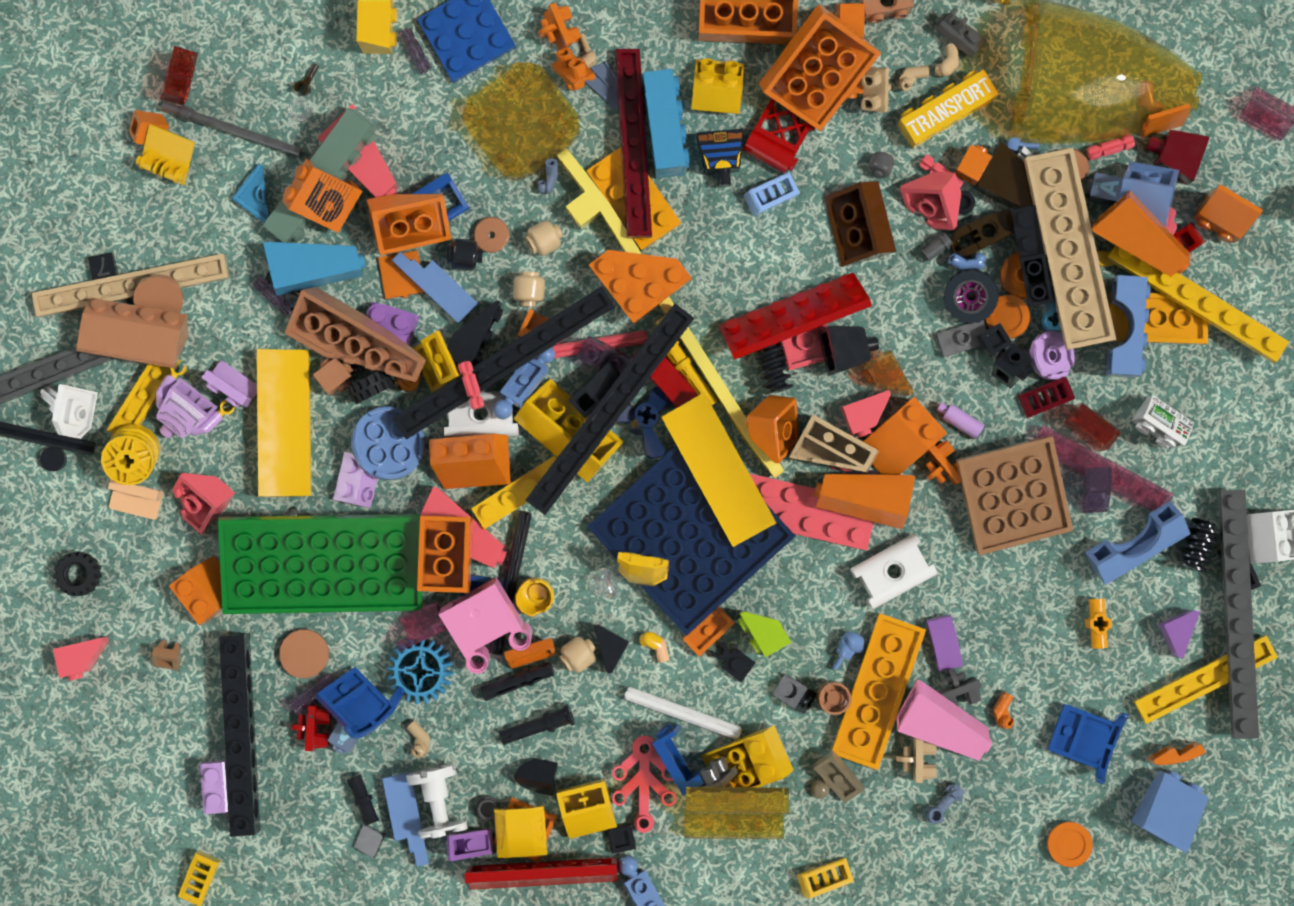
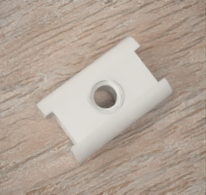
M500 391L481 392L479 395L482 396L484 401V407L473 410L470 402L467 401L448 413L449 427H444L445 438L485 434L519 436V425L514 423L513 412L509 418L504 420L497 418L493 413L494 404L499 400H504L500 396ZM480 409H485L488 412L484 420L475 419V413Z
M915 533L850 568L853 578L859 577L870 598L866 601L872 610L937 575L935 566L933 564L928 566L917 546L921 541ZM890 565H896L899 568V575L895 579L888 575L887 571Z

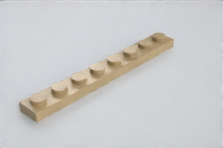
M223 253L33 292L32 298L36 317L41 318L85 309L90 298L113 302L133 299L135 287L139 281L153 274L171 277L177 281L181 289L230 279L226 255Z

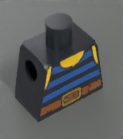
M743 128L697 132L696 141L705 175L716 174L717 187L731 186L730 173L740 171Z

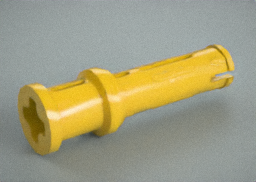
M678 340L668 353V359L698 395L704 392L711 405H713L719 399L692 364V357L686 355Z

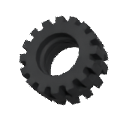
M377 371L348 386L347 389L357 405L395 384H393L391 375L383 371Z
M72 552L64 555L62 559L57 561L58 565L54 567L56 572L53 575V579L57 581L55 583L56 586L61 588V592L67 593L70 596H84L93 592L95 587L100 584L99 579L102 578V573H100L101 566L98 565V560L84 552ZM74 564H82L87 570L86 580L79 585L72 583L68 576L69 569Z

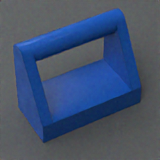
M448 172L413 193L441 194L452 188L460 204L447 211L448 222L470 209Z

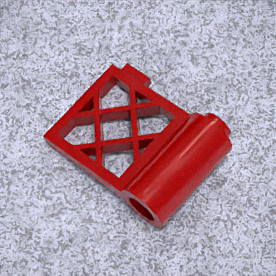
M771 98L742 151L786 174L787 170L792 172L799 159L795 155L809 130L814 132L816 128L808 122L798 124L795 114L790 110L777 113L774 105L776 101ZM791 114L794 126L782 129L778 117ZM775 119L778 130L769 132L761 127L764 121ZM796 130L798 136L796 145L787 142L784 133Z

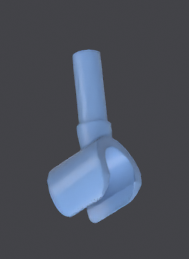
M1017 137L1011 138L1005 144L1014 154H1017L1019 148L1024 146L1027 149H1039L1040 147L1039 143L1022 142Z

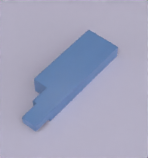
M401 251L393 258L392 261L458 324L477 307L478 303L433 260L423 268L414 259L410 261Z
M410 772L383 777L382 782L394 840L398 841L407 838L409 852H414L417 867L429 864L424 838L420 839L418 834L422 827L413 785H408L406 775H409Z

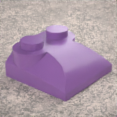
M372 302L371 307L367 311V317L411 346L419 316L388 305Z

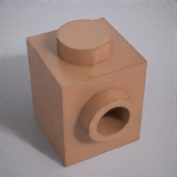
M337 358L326 359L320 364L321 369L313 374L327 394L331 396L337 391L342 393L347 390V387L352 385L350 381L354 379L351 374L354 371L352 366Z

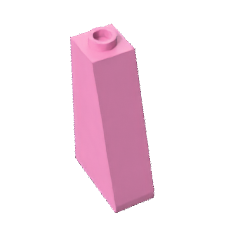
M917 679L897 715V731L978 761H980L984 753L990 750L992 740L989 736L988 727L921 680Z

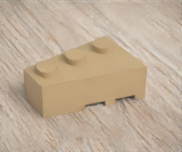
M812 415L789 458L868 472L879 450L825 420Z

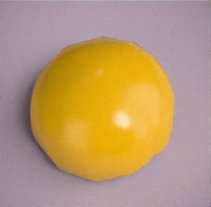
M539 577L529 578L521 583L515 594L516 606L520 612L531 617L546 612L553 604L554 589L547 580Z

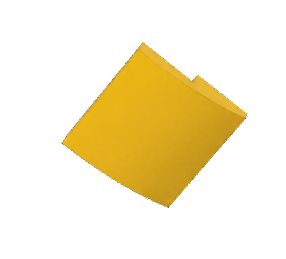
M435 331L421 340L420 344L413 347L416 352L426 359L421 371L431 393L459 377L457 368L440 331Z

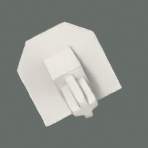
M59 384L58 392L51 386H46L40 390L41 398L51 405L49 410L53 413L52 422L58 435L81 439L91 429L98 392Z

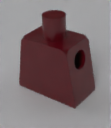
M1170 130L1165 134L1163 140L1150 136L1145 150L1158 154L1154 163L1155 166L1179 170L1177 180L1188 185L1195 180L1210 137Z

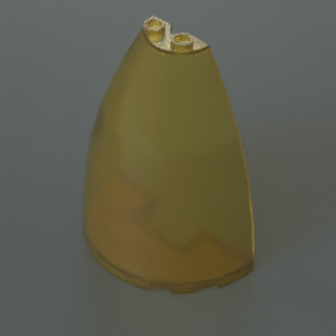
M1027 0L1021 45L1025 50L1020 89L1015 94L1010 139L1018 138L1022 142L1039 144L1097 143L1117 138L1121 139L1126 135L1134 136L1141 134L1148 115L1188 103L1191 106L1189 115L1192 110H1197L1199 96H1196L1197 87L1200 86L1202 81V73L1197 72L1168 48L1146 34L1113 18L1057 2Z

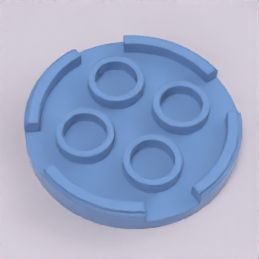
M395 407L373 409L365 414L354 427L351 437L353 456L361 469L374 478L381 480L401 479L414 471L423 458L425 452L423 431L406 440L393 420L394 417L404 412L402 409Z

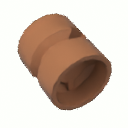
M827 681L818 688L816 694L817 702L828 714L839 715L846 712L850 707L851 693L840 682Z

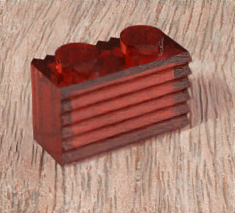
M1084 403L1076 404L1063 421L1067 428H1071V431H1075V434H1079V437H1083V440L1087 439V443H1091V446H1094L1095 449L1098 448L1099 452L1109 450L1121 434L1118 429Z

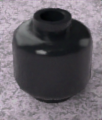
M456 238L452 244H448L447 263L451 264L454 270L473 271L477 263H482L483 250L478 248V244L474 239Z

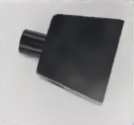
M828 326L818 331L828 376L871 361L870 352L879 349L877 337H866L864 327Z

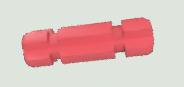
M1126 135L1121 139L1117 138L1100 143L1099 146L1093 145L1088 147L1087 155L1089 160H1095L1101 157V155L1105 157L1121 152L1123 149H1131L1135 146V141L1132 135Z
M929 155L924 156L919 164L923 170H929L930 173H952L940 163H934V159ZM957 177L959 187H961L963 181Z
M465 361L458 364L460 374H463L462 380L467 396L470 397L471 408L476 410L484 407L483 398L479 395L481 392L476 376L472 373L474 371L472 363Z

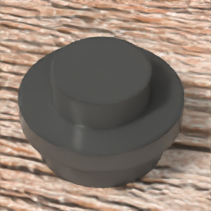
M485 796L478 801L476 813L484 821L495 820L494 808L501 809V805L496 798Z

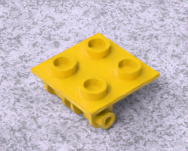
M149 124L142 156L139 155L135 164L139 166V169H145L154 175H159L161 178L164 177L172 180L174 183L185 185L195 142Z

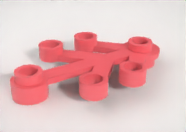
M646 735L635 739L632 745L633 753L621 765L615 766L612 771L613 778L617 781H622L626 778L627 771L639 761V771L620 790H616L613 793L612 801L617 806L625 804L627 797L639 786V814L634 819V826L641 833L649 832L654 825V819L649 814V785L661 797L664 805L672 806L676 802L675 793L668 790L649 771L650 760L662 771L664 780H673L672 777L668 778L664 775L667 768L656 753V749L652 744L654 739ZM647 744L649 751L646 753L641 752L640 746ZM616 769H623L624 775L617 777L615 775ZM616 794H623L624 800L617 802L615 800ZM672 794L674 799L668 803L664 800V796ZM647 819L649 824L647 827H641L639 821Z

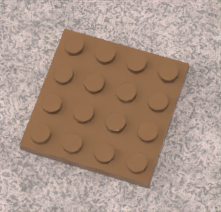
M1048 435L956 460L976 553L979 556L1073 531L1053 436Z

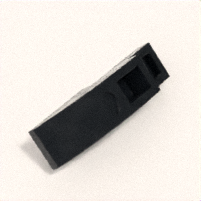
M1036 206L1011 210L1028 305L1032 307L1052 303L1053 296Z

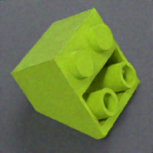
M743 610L738 612L741 618L737 619L743 632L751 634L753 639L749 642L757 655L762 653L766 658L792 643L779 620Z

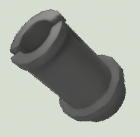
M938 233L937 238L924 248H921L920 251L926 260L930 262L945 249L949 250V246L953 243L946 233L941 235Z

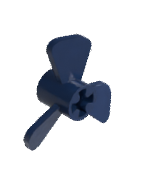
M658 387L652 389L646 403L640 404L636 409L628 406L616 422L626 423L629 432L638 436L642 435L644 454L650 459L660 458L665 453V449L652 426L658 421V412L672 405Z

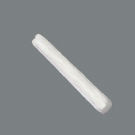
M628 687L624 695L625 700L736 740L740 737L742 731L740 726L632 687Z

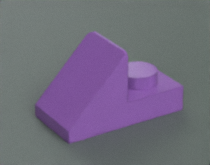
M485 828L467 832L458 831L446 836L448 861L494 854L492 829Z

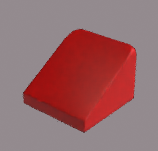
M1193 222L1173 235L1189 253L1205 243L1204 238Z

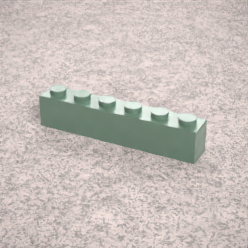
M348 108L310 161L316 168L344 181L347 177L346 171L351 165L353 166L359 161L362 156L360 152L365 145H370L375 139V132L378 127L358 110ZM282 198L263 226L283 243H297L304 236L305 231L303 230L308 223L311 224L314 221L289 210L282 202Z

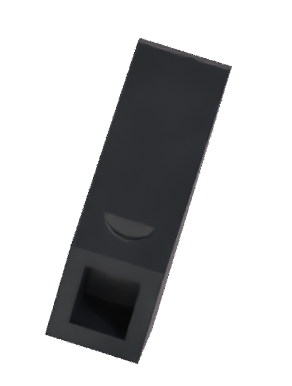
M496 300L452 335L447 349L454 363L460 364L470 361L474 367L481 362L483 354L480 351L484 344H489L493 336V331H491L494 322H499L504 311L501 309L502 304L500 301Z

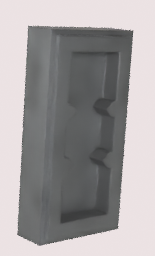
M984 320L979 323L974 322L937 333L936 338L942 357L983 346L977 336L987 331Z

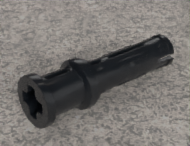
M566 704L562 709L553 712L545 711L543 717L499 730L500 738L511 735L501 740L505 746L547 730L553 733L559 727L569 724L573 726L575 725V720L569 704Z

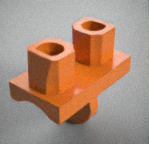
M556 3L549 4V9L543 13L545 19L540 21L543 28L538 31L539 38L547 37L550 44L555 42L559 51L565 47L569 48L581 38L579 29L576 26L567 29L564 23L572 18L569 6L558 7Z
M565 47L556 52L557 61L551 64L552 69L565 80V84L569 89L574 91L582 89L585 86V81L596 79L595 73L586 66L585 61L575 57L570 48Z
M944 441L937 446L934 445L927 451L938 467L932 461H929L926 467L931 473L926 478L930 481L936 477L940 484H942L946 480L941 473L943 471L953 485L960 483L961 480L956 462L951 465L946 459L955 451L948 441Z

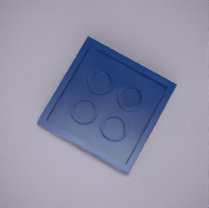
M449 0L417 18L453 83L516 48L515 43L490 0Z

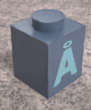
M1095 172L1094 179L1088 180L1086 193L1090 194L1089 201L1109 206L1115 204L1120 198L1123 178Z
M338 722L327 741L332 743V749L344 754L345 752H352L360 738L353 739L344 732V727Z

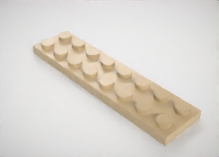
M1074 147L1025 157L1023 160L1033 205L1036 206L1046 264L1065 349L1067 351L1114 341L1116 336Z

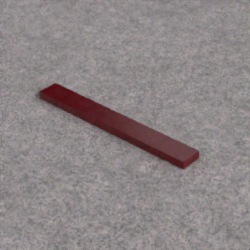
M616 49L615 64L627 239L651 238L652 223L640 49Z

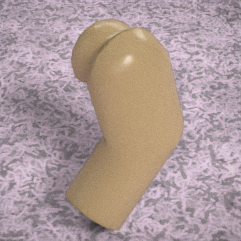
M414 720L406 729L415 738L414 746L411 750L412 755L415 758H421L429 751L430 736Z

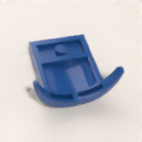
M354 667L318 692L316 699L344 727V732L349 737L358 739L373 732L392 715L402 699L404 689L403 687H398L388 701Z
M1063 703L1047 750L1096 768L1095 780L1100 784H1104L1114 747L1128 719V714L1121 712L1112 722Z

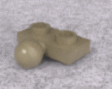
M834 751L814 762L813 769L822 779L814 780L811 783L810 792L813 797L823 799L829 794L831 788L845 803L864 791L863 783Z

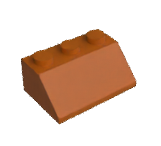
M485 434L429 440L430 465L444 489L511 484L508 435Z

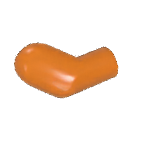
M1005 691L1002 692L994 705L993 714L1000 728L1010 729L1014 725V719L1011 718L1008 707L1014 697Z

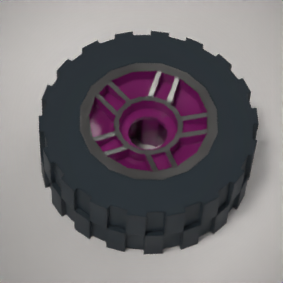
M968 268L957 272L950 278L944 291V303L946 304L947 311L951 313L952 317L957 318L960 322H968L967 324L979 323L990 317L999 299L995 280L987 272L977 268ZM970 291L976 294V298L971 301L967 297V293Z

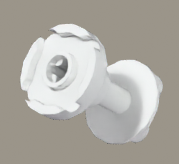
M455 764L441 765V769L440 767L427 768L406 775L408 785L421 784L424 802H430L434 826L419 830L420 839L427 837L438 838L445 836L448 831L458 832L467 829V820L449 822L444 798L449 796L445 778L457 774Z

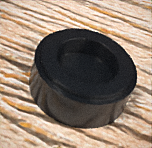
M961 191L958 215L965 216L974 209L975 198L970 192Z
M49 447L42 452L40 462L44 469L57 472L65 467L67 456L62 449Z

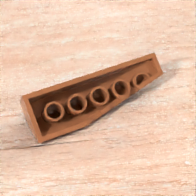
M317 287L301 290L284 332L325 357L337 358L349 364H358L365 366L367 369L383 371L388 375L413 382L418 380L426 361L423 356L377 322Z

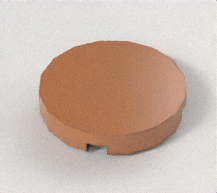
M153 274L139 281L135 287L133 301L136 306L179 313L183 306L184 294L176 280L167 275Z
M300 629L290 633L283 640L279 658L283 668L290 675L297 678H310L318 675L326 667L329 660V647L320 633L313 630Z

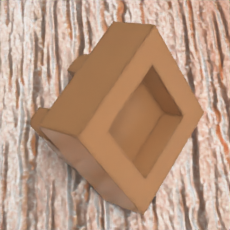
M162 640L157 647L154 646L151 654L154 666L178 671L181 664L180 644L175 643L172 650L166 649L167 642Z

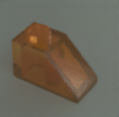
M891 350L862 366L864 369L861 372L867 384L872 383L874 388L885 391L889 390L892 393L906 397L914 393Z

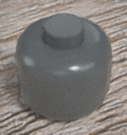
M875 152L872 154L868 164V171L875 178H886L892 172L894 158L886 152Z

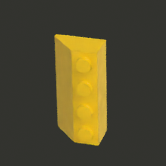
M358 0L356 41L363 54H392V48L397 46V33L393 32V23H397L398 12L397 8H394V0Z
M549 379L524 403L514 417V420L558 457L587 418H584L569 403L568 400L571 396L553 380ZM610 430L577 474L588 483L624 441Z

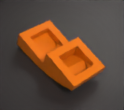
M1193 742L1178 752L1174 747L1167 746L1147 759L1155 765H1170L1189 761L1206 752L1200 743Z

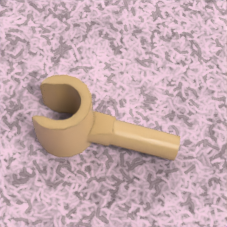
M581 34L580 40L586 54L580 58L590 68L597 63L595 53L588 45L585 34Z

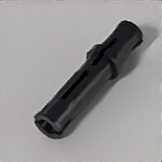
M548 661L530 669L529 667L524 668L522 672L481 686V693L486 702L528 685L530 687L534 686L536 682L553 677L555 674L551 662Z

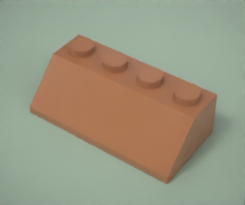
M90 298L82 313L76 350L174 368L188 338L187 314Z

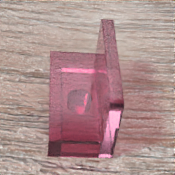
M1255 87L1250 100L1240 112L1239 118L1282 141L1294 125V107L1259 87Z
M437 602L401 618L400 621L408 637L396 642L400 651L404 650V647L405 649L447 630L439 616L440 607Z

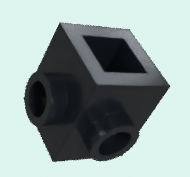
M1012 344L1007 350L1003 349L999 352L991 375L1011 389L1020 379L1023 381L1032 370L1030 368L1032 357L1029 356L1026 350Z

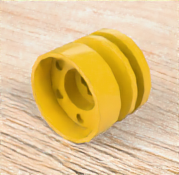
M129 424L120 427L113 433L102 451L101 464L104 472L111 480L122 485L130 486L141 483L149 477L160 457L161 447L159 440L152 430L143 425Z

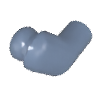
M552 158L545 162L546 180L538 181L539 193L547 192L549 194L554 190L558 178V162Z

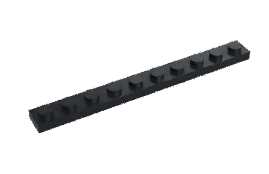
M602 286L473 367L474 371L472 373L476 376L480 392L485 391L614 309L615 305ZM463 374L393 418L406 440L470 400L463 384Z
M677 304L672 306L525 499L527 503L546 516L693 322V316Z

